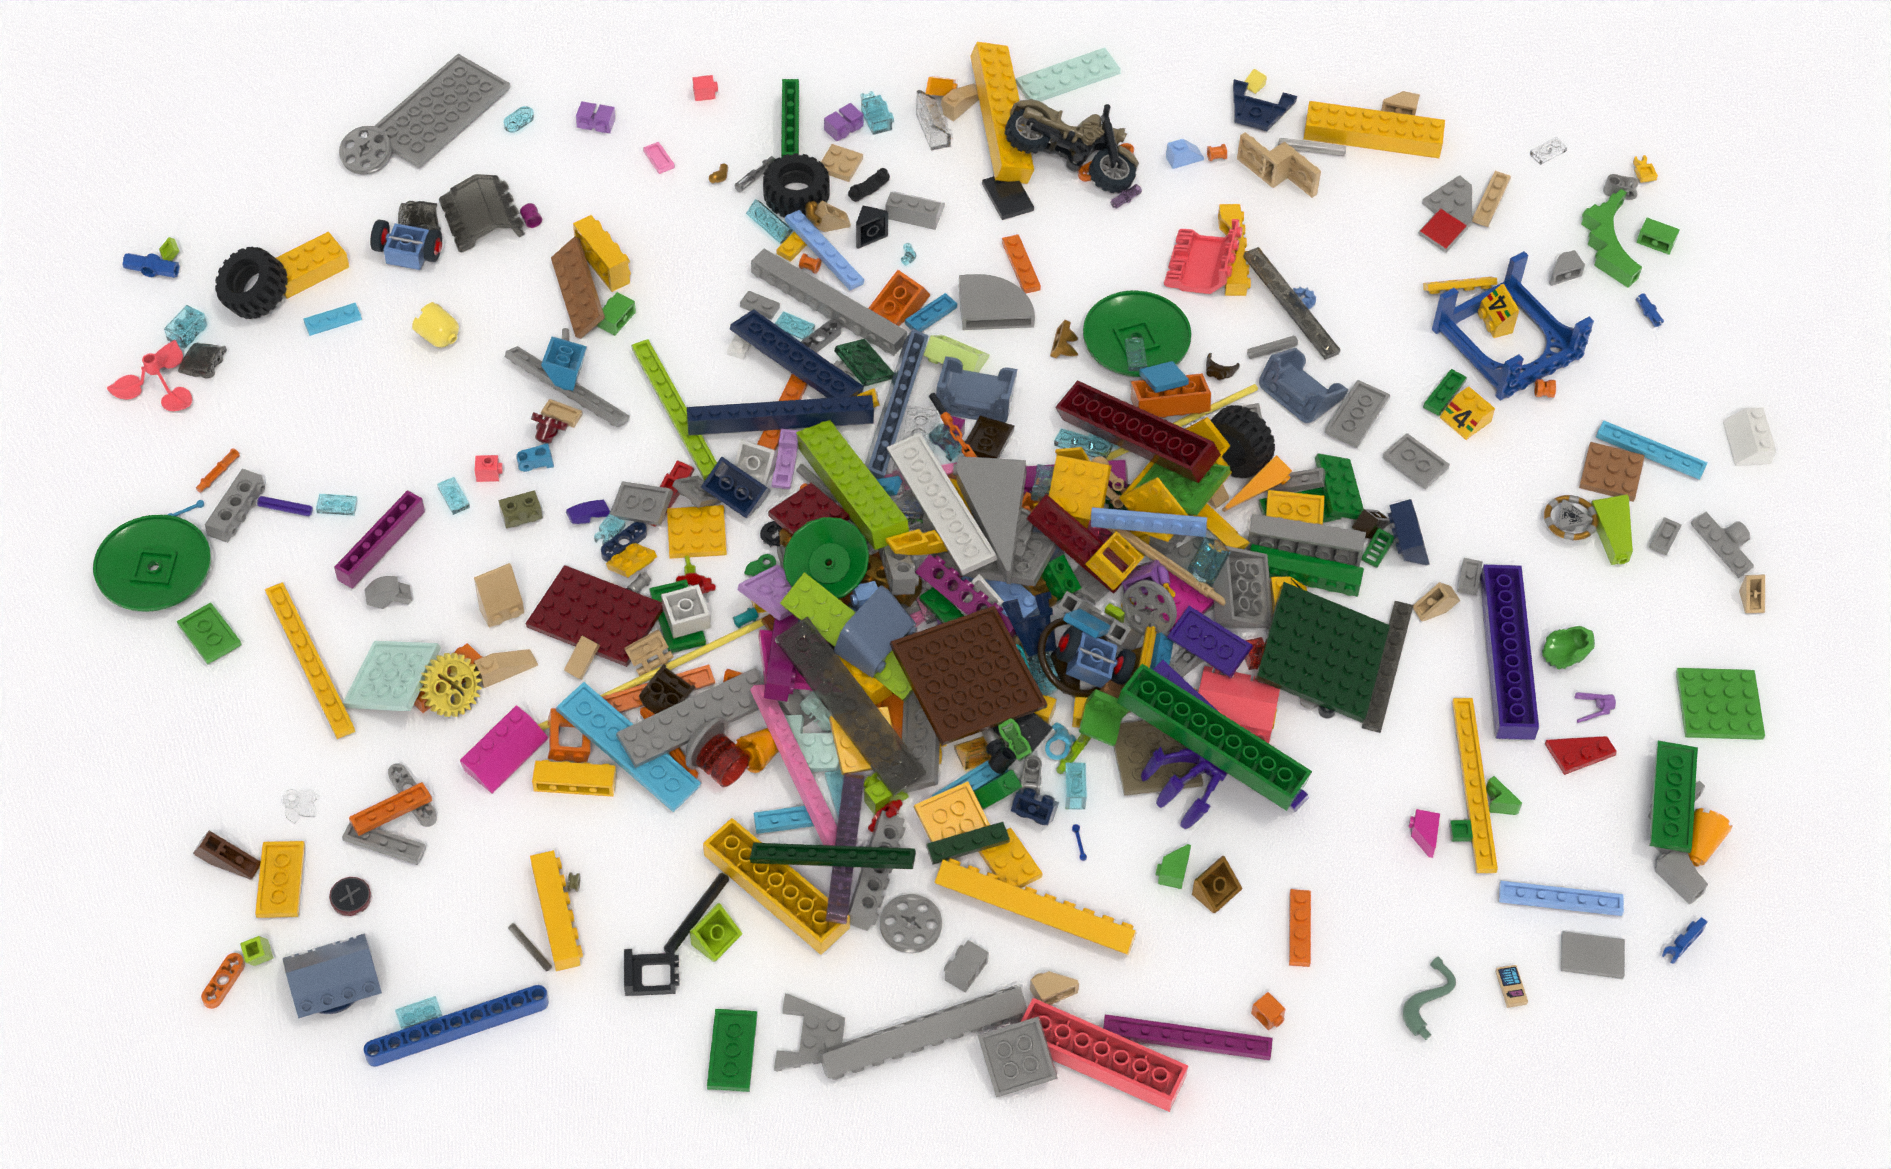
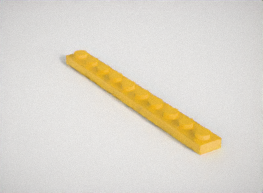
M281 582L266 588L265 593L336 739L354 733L355 728L284 583Z
M1453 698L1452 706L1468 818L1471 820L1473 834L1472 847L1476 873H1497L1498 866L1473 698Z

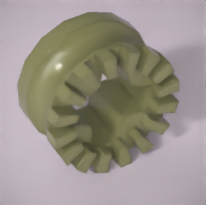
M572 872L569 873L568 891H571V889H575L576 892L579 891L580 873L573 875Z

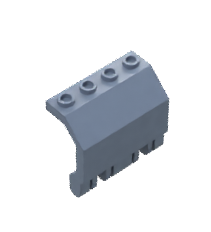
M365 933L357 935L355 939L351 937L348 941L342 943L337 941L335 945L331 943L317 947L315 951L311 949L307 950L308 953L302 955L297 953L294 954V957L291 955L283 958L285 973L298 1019L382 993Z

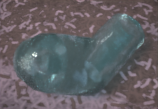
M910 243L903 245L906 253L901 257V262L905 266L916 259V252Z

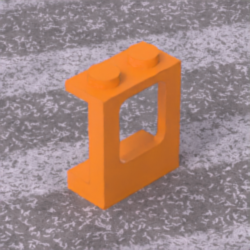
M551 708L548 716L549 752L547 759L574 761L576 763L588 762L590 740L584 734H582V747L580 748L559 745V726H574L559 714L555 708Z

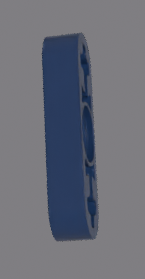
M634 522L601 547L602 559L608 562L614 555L623 552L628 545L638 544L647 536L646 525L641 522ZM621 539H627L629 540V543L622 545L619 543V541Z

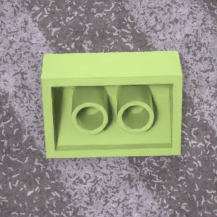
M940 334L930 336L923 356L928 357V361L935 364L939 362L943 364L946 356L957 358L963 363V370L979 373L990 354Z

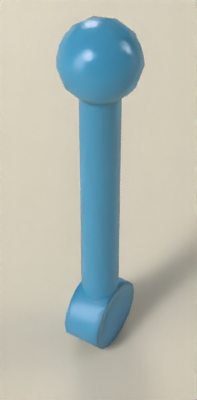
M198 500L192 506L173 514L168 513L167 515L178 516L194 508L204 507V501Z

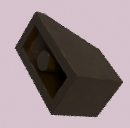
M1364 509L1352 528L1366 532L1365 538L1372 539L1377 529H1385L1390 524V520L1379 510Z

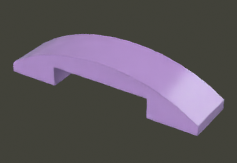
M781 429L772 488H791L798 451L796 432L800 430Z

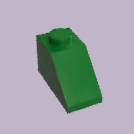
M1011 769L974 791V794L984 810L1015 792L1022 785Z

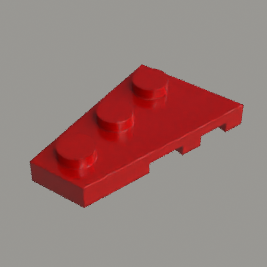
M1607 736L1551 739L1545 741V746L1564 775L1614 757L1617 753V750Z

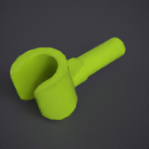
M685 556L684 575L696 573V566L690 563L689 556Z

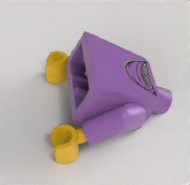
M1157 559L1136 566L1122 582L1123 596L1127 589L1135 583L1149 580L1162 585L1173 598L1175 597V592L1169 587L1168 571ZM1141 587L1143 594L1148 592L1145 587Z

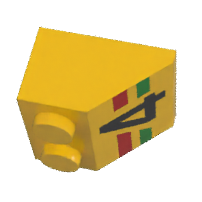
M1502 284L1481 301L1478 315L1480 319H1483L1487 331L1491 333L1493 338L1514 332L1519 308L1505 285Z
M1468 386L1453 398L1440 415V418L1467 440L1492 422L1495 408Z

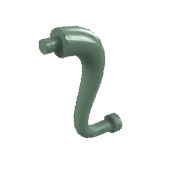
M1439 956L1431 962L1430 966L1433 969L1439 970L1446 977L1447 984L1412 995L1403 1007V1019L1406 1026L1414 1036L1420 1034L1425 1040H1428L1432 1034L1426 1029L1427 1023L1419 1013L1420 1008L1427 1002L1449 994L1456 986L1454 974L1443 964V960Z

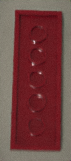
M1045 494L1026 519L1114 594L1121 584L1112 590L1085 565L1104 543ZM1109 547L1102 553L1122 573L1128 567Z

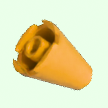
M768 728L741 736L734 745L735 754L742 765L745 763L749 767L747 770L753 773L761 772L779 752Z
M1704 808L1694 811L1692 850L1688 855L1695 867L1705 865L1733 827L1729 825V819L1722 814L1712 810L1706 813L1703 812Z

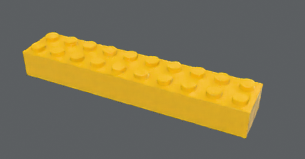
M976 42L970 58L995 180L1006 182L1020 181L1023 184H1028L1034 172L1031 152L1027 154L1025 151H1018V148L1011 146V142L1007 141V135H1005V126L1009 120L1010 111L1014 103L1020 101L1009 47L1006 45Z

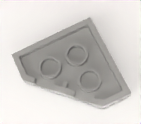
M1461 175L1423 198L1422 204L1434 214L1441 207L1467 224L1468 228L1472 225V184Z

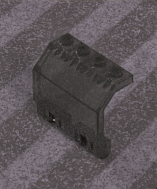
M474 174L451 187L449 192L439 198V203L445 212V218L451 234L455 237L456 247L461 253L473 248L477 239L496 228H511L518 237L525 235L523 230L525 225L522 219L518 217V214H520L519 210L513 205L515 201L513 196L508 192L510 188L505 180L502 181L498 175Z

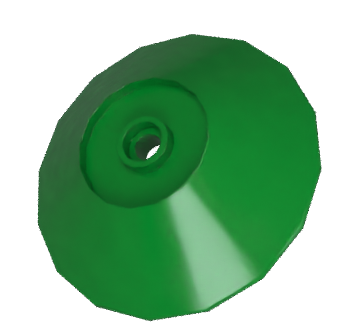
M823 517L807 522L793 534L785 548L783 567L786 580L793 587L805 572L836 598L845 597L858 587L867 572L869 551L866 539L855 525L841 518ZM828 561H832L830 566H827Z

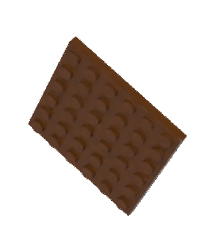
M995 606L890 642L892 651L941 746L998 726L1010 718L1015 720L1045 709L1048 705Z

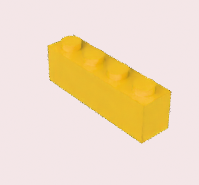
M535 760L532 778L533 791L614 797L617 778L616 766L610 764H590L587 762L571 763L569 761L551 762L549 760Z

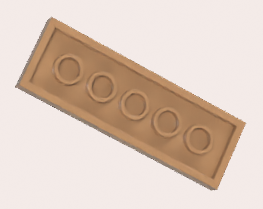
M574 236L551 257V261L575 337L581 339L600 323L605 316L580 239Z

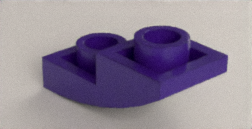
M604 500L583 502L566 509V514L572 524L590 523L591 517H609L610 513Z

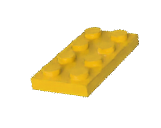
M304 841L263 842L255 911L256 918L299 916L305 853Z

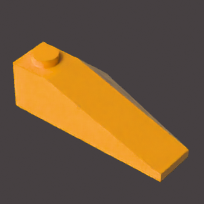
M1276 455L1243 487L1222 511L1226 512L1275 488L1280 483L1284 485L1291 478L1289 474L1292 470Z

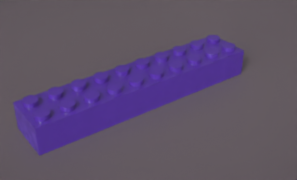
M1484 564L1480 575L1495 738L1535 740L1539 730L1522 566Z

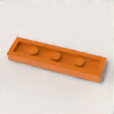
M1019 234L1003 237V247L1021 289L1026 294L1040 291V282Z
M423 782L350 816L349 821L357 835L360 836L431 802L432 796Z
M1290 889L1289 966L1310 967L1311 891Z

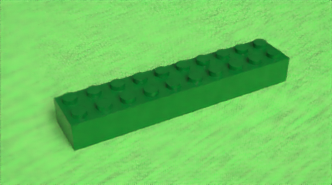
M1144 664L1139 666L1120 692L1118 704L1286 811L1309 780L1312 773L1310 769Z

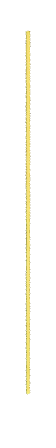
M1253 384L1211 404V411L1200 414L1192 413L1173 422V424L1182 427L1258 391V387L1256 384ZM1119 448L1102 457L1111 461L1130 451ZM762 618L665 664L666 668L672 670L764 626L761 622ZM662 666L600 696H606L643 684L651 680ZM548 720L538 724L543 731L549 728Z

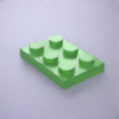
M211 602L177 621L179 628L207 665L242 645L239 638Z

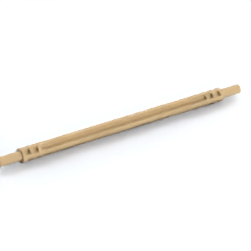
M1046 478L1045 480L1049 481L1047 487L1050 488L1051 480ZM1106 528L1112 533L1117 531L1134 548L1150 559L1159 560L1160 564H1163L1169 572L1186 582L1196 591H1199V593L1205 595V597L1212 598L1222 606L1225 605V599L1215 592L1213 587L1195 577L1128 530Z

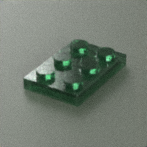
M865 339L835 347L834 352L864 387L892 380L894 372Z

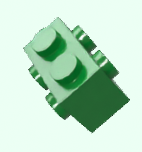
M1064 554L1049 561L1041 575L1042 579L1046 581L1049 592L1057 597V601L1063 598L1066 591L1074 593L1082 588Z

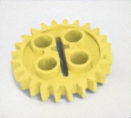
M444 653V656L437 655V661L430 660L432 666L425 665L427 673H421L425 677V680L419 681V683L424 684V687L420 688L419 691L425 692L421 699H428L425 706H431L430 711H437V715L442 716L444 714V717H450L451 715L457 717L458 713L464 715V709L471 710L470 703L476 704L474 697H480L476 693L477 690L482 689V687L477 686V683L481 682L482 679L476 678L480 671H474L476 664H470L471 659H464L465 655H457V653H451V655L450 653ZM450 666V668H451V673H450V675L448 676V675H447V669H448V667ZM463 678L466 681L464 687H462L461 684ZM437 683L440 684V689L438 692L436 691ZM452 695L455 697L453 703L450 701Z

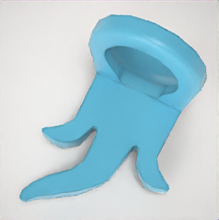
M1055 722L1052 725L1055 735L1047 741L1045 752L1051 759L1061 760L1068 755L1072 741L1075 742L1076 738L1074 735L1069 734L1066 727ZM1060 739L1066 743L1065 750L1062 754L1055 755L1050 751L1049 746L1052 742Z

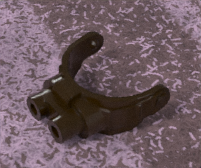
M1209 353L1207 356L1206 374L1209 377L1217 378V380L1232 377L1240 367L1238 362L1234 366H1223L1211 359L1212 353Z

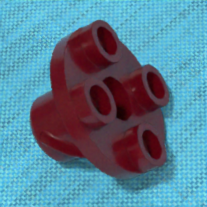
M535 412L532 413L531 420L539 422L536 425L535 439L541 443L551 444L553 437L558 433V429L567 430V423L558 421L556 424V420L545 416L542 419L543 415Z

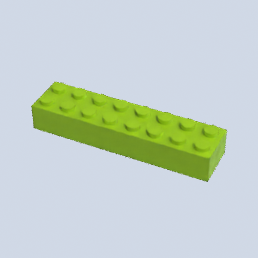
M805 572L780 602L786 610L833 647L836 646L840 632L845 624L856 613ZM891 651L885 659L887 664L881 673L877 672L874 678L905 703L913 693V690L893 651Z

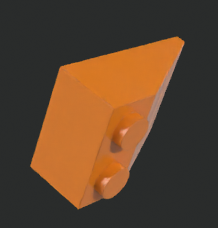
M897 270L868 309L900 326L905 322V319L920 310L930 297V293L919 283L900 270Z

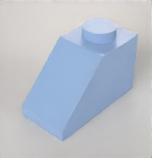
M1185 139L1167 143L1166 159L1172 169L1204 160V156L1199 148Z

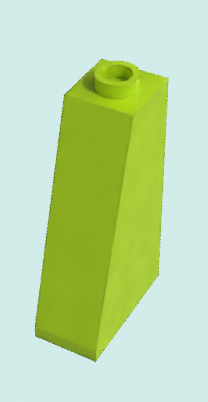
M1628 494L1592 500L1591 504L1594 506L1599 519L1596 530L1610 564L1622 565L1629 562L1633 552Z

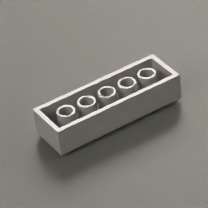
M1252 514L1248 535L1250 544L1246 547V550L1250 551L1251 545L1255 544L1360 567L1366 532L1288 520L1281 517L1276 518L1262 514Z

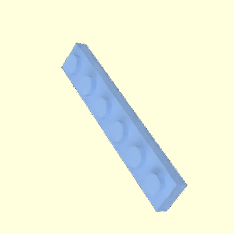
M800 210L786 215L784 221L849 291L864 284L863 277Z
M1092 507L1091 527L1206 537L1207 517Z
M1500 881L1499 902L1617 916H1622L1624 913L1623 894Z

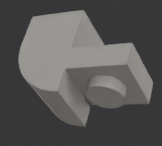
M397 576L379 577L364 589L366 603L369 606L384 609L391 601L407 605L412 601L410 585L398 582Z

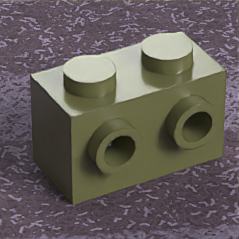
M535 490L498 500L500 513L506 529L543 519L541 506Z

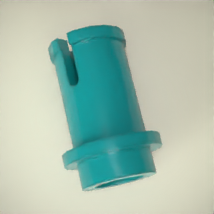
M749 607L747 611L732 617L736 627L740 628L751 621L755 622L759 616L754 607Z

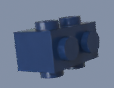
M1025 787L1016 792L1010 811L1022 818H1029L1040 825L1048 826L1054 820L1059 802L1055 801V798L1050 795L1042 796L1037 794L1034 789Z

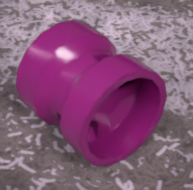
M528 203L522 206L520 214L528 228L539 226L542 223V217L538 213L536 205Z

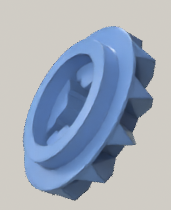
M1300 286L1298 289L1293 288L1289 292L1288 303L1297 310H1308L1315 305L1316 296L1314 291H1309L1308 287L1303 289ZM1304 295L1305 298H1303V299H1301V301H1299V300H1300L1299 297H1301V296Z

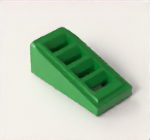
M1378 528L1363 553L1361 560L1378 568L1395 541L1394 535ZM1378 539L1385 541L1387 544L1379 542ZM1377 544V545H1379L1380 547H1382V548H1384V549L1381 550V549L1375 547L1374 545ZM1371 550H1374V551L1380 553V556L1377 555V554H1375V553H1373V552H1371ZM1370 555V556L1376 558L1377 561L1375 562V561H1373V560L1367 558V556Z

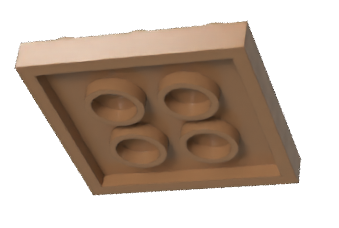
M1590 442L1579 488L1613 497L1628 494L1629 501L1634 502L1645 455Z

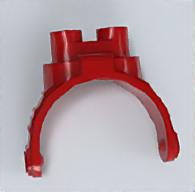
M688 573L684 576L676 577V582L687 579L689 585L699 584L702 595L716 589L715 584H712L711 578H706L697 573Z
M900 799L892 800L877 811L871 820L872 823L868 826V830L873 832L877 818L882 810L886 811L885 814L888 818L898 815L900 807L903 805Z

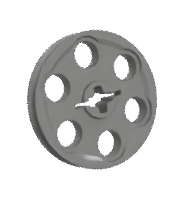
M361 126L353 129L343 138L339 147V156L343 165L349 171L360 175L371 174L381 169L388 162L392 153V145L387 134L375 126ZM369 133L368 137L360 138L361 134ZM379 137L384 138V140L381 143L375 142L376 139ZM348 143H355L352 148H346ZM379 152H385L383 157H376ZM350 157H355L354 162L347 163ZM365 162H371L369 167H362Z
M1149 580L1139 581L1129 587L1123 596L1122 608L1123 612H1125V618L1138 633L1144 635L1146 627H1151V623H1155L1158 627L1156 634L1163 633V635L1174 626L1177 618L1176 605L1171 594L1162 585ZM1141 587L1147 589L1148 595L1142 593ZM1158 595L1163 596L1164 603L1158 600ZM1130 597L1135 598L1137 602L1136 605H1133L1130 602ZM1162 613H1166L1169 616V621L1163 618ZM1135 615L1140 616L1141 623L1135 620Z
M916 894L901 895L892 899L884 907L880 917L882 937L889 946L904 953H918L927 950L936 943L942 930V917L938 907L928 898ZM905 903L908 905V909L901 911L897 908V905ZM920 905H925L929 910L921 913L917 908ZM887 918H894L896 923L894 925H887L885 920ZM907 922H915L914 925L911 924L910 926H907ZM928 922H935L937 927L935 929H928L926 924ZM900 934L905 939L902 942H896L893 940V937ZM921 936L925 939V942L923 944H916L914 938Z

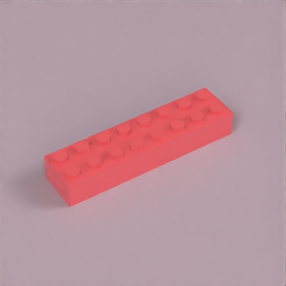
M1032 998L1021 1022L1040 1017L1053 1061L1170 1112L1186 1079L1188 1065Z

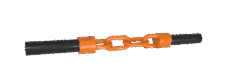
M931 393L929 395L930 400L939 412L943 423L950 427L949 432L953 439L962 446L961 451L964 456L977 457L970 445L965 444L960 429L958 426L953 425V418L945 410L937 395ZM952 430H953V431L957 430L958 433H959V435H957V436L955 437V435H954V433L952 432Z

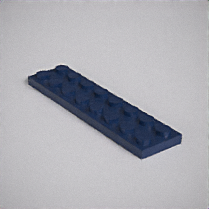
M753 309L730 324L732 332L826 398L852 397L863 392L864 386L756 310Z

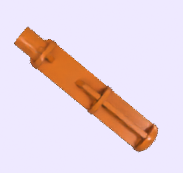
M234 448L230 449V452L200 480L201 482L196 486V490L201 493L205 488H209L210 484L223 471H226L227 467L236 458L240 457V453Z

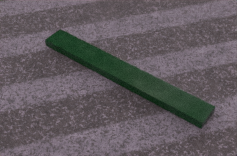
M753 843L750 862L756 864L913 869L916 851L915 848Z

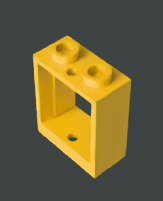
M1115 531L1085 565L1114 590L1144 556ZM1107 547L1128 565L1123 573L1102 554Z

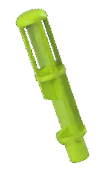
M1084 734L1078 737L1071 746L1070 753L1065 759L1060 760V765L1056 769L1057 773L1063 774L1066 769L1071 767V764L1090 741L1091 737L1089 738Z

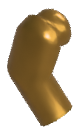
M725 163L720 164L719 171L709 175V181L711 183L725 181L728 165Z
M815 201L808 202L805 205L806 218L815 225H819L822 222V218L815 214L816 206L818 205Z

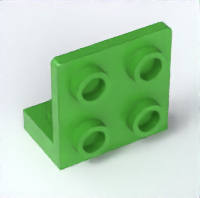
M1095 689L1086 699L1079 733L1114 746L1117 741L1121 720L1129 710L1117 703L1118 698Z

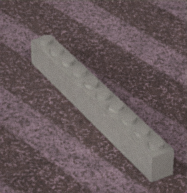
M764 248L751 260V273L756 277H760L768 284L780 289L783 293L789 294L797 301L809 306L812 310L823 314L826 318L839 321L841 327L849 329L855 335L866 339L870 344L878 346L884 352L890 353L893 356L903 347L904 340L907 337L906 330Z
M1014 985L820 1050L818 1053L825 1076L832 1078V1080H837L844 1077V1073L850 1071L852 1073L861 1072L865 1066L871 1064L872 1066H878L885 1063L884 1060L892 1058L895 1060L902 1058L906 1052H920L924 1050V1046L930 1044L937 1046L943 1044L945 1039H958L964 1036L963 1033L982 1031L983 1026L989 1024L996 1026L1002 1024L1004 1019L1010 1018L1013 1020L1023 1016L1022 1013L1026 1012L1027 1006L1021 987Z

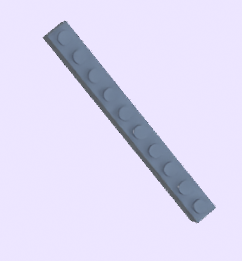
M913 328L904 340L865 462V466L876 479L884 478L891 458L886 447L896 442L929 335Z

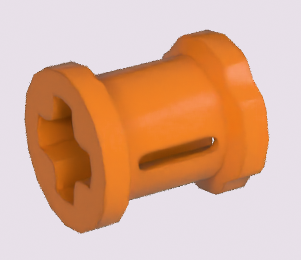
M1221 144V146L1217 147L1207 146L1208 160L1213 161V159L1217 158L1227 159L1226 145Z
M805 253L799 261L800 269L811 270L814 274L818 273L821 266L820 258L814 259Z

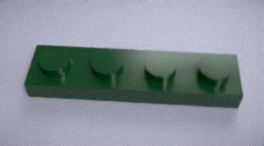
M1004 822L927 843L926 849L932 865L941 863L943 860L948 861L949 858L955 859L1009 843L1010 838Z

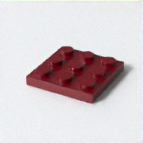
M812 483L768 511V516L791 536L807 522L819 518L831 517L841 518L845 521L849 520V514Z

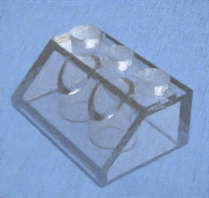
M917 90L916 115L930 150L951 147L953 133L951 129H948L947 118L943 117L942 106L938 104L936 98L925 94L921 90Z

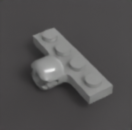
M1707 511L1691 521L1694 529L1738 578L1754 568V564L1739 548L1750 540V532L1742 522L1736 521L1727 528H1721Z

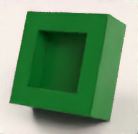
M1450 820L1451 841L1472 842L1471 820Z

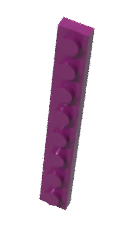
M1106 1014L1104 1017V1029L1134 1042L1269 1061L1271 1059L1273 1038Z

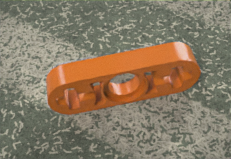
M231 953L227 955L202 992L201 998L205 1007L209 1009L217 1008L244 970L245 963L240 954ZM236 961H238V965L234 964V965L231 967V964H230L231 962H232V963H235ZM221 977L229 978V981L224 985L217 983ZM215 994L216 999H211L209 1001L208 997H213Z

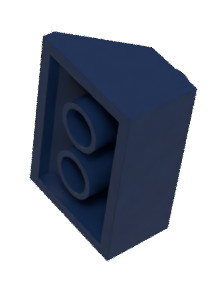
M722 456L701 486L706 492L746 519L762 505L771 492L764 484Z
M1412 499L1389 505L1391 512L1388 513L1390 523L1395 525V528H1392L1394 539L1398 538L1399 543H1396L1398 554H1402L1405 561L1430 565Z

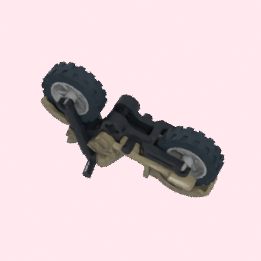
M1031 98L1030 100H1021L1014 103L1010 111V117L1005 126V135H1007V141L1011 142V146L1018 148L1020 152L1025 151L1027 154H1030V152L1036 154L1038 151H1044L1048 154H1057L1067 160L1066 166L1069 170L1076 172L1081 169L1083 163L1094 151L1099 150L1089 166V175H1091L1092 182H1095V185L1098 188L1101 187L1105 192L1110 191L1113 194L1117 192L1118 194L1122 193L1123 190L1124 192L1127 191L1136 177L1139 165L1137 158L1132 152L1122 146H1118L1119 142L1123 143L1127 135L1125 133L1126 128H1113L1109 117L1111 108L1109 104L1104 105L1101 117L1098 114L1090 115L1078 126H1069L1061 120L1062 110L1058 112L1046 104Z

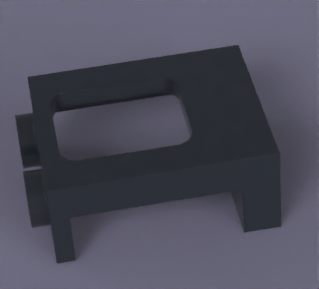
M670 947V953L633 955L632 949H624L625 996L676 994V986H680L679 973H675V967H679V955H675L674 947ZM646 965H670V984L642 985V967Z

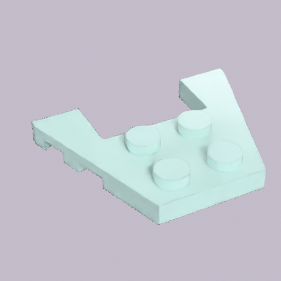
M785 715L811 772L838 771L840 765L832 732L803 733L804 717L802 715Z

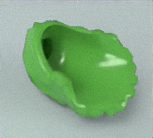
M1583 626L1555 630L1546 637L1542 657L1546 659L1545 662H1550L1551 667L1555 666L1558 670L1580 663L1595 647L1594 633Z

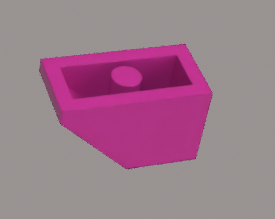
M1416 809L1415 815L1410 816L1408 828H1412L1411 837L1428 857L1433 858L1437 843L1440 813Z

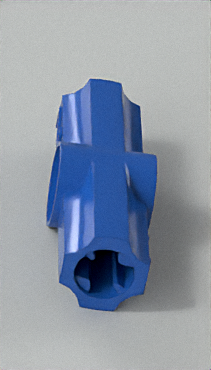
M125 253L122 263L123 268L141 271L147 277H155L157 274L175 278L178 276L180 268L179 262L163 260L153 253H149L147 256Z

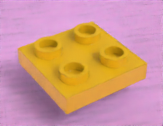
M634 543L628 545L620 554L614 555L605 564L608 570L628 578L651 564L657 558L654 550Z

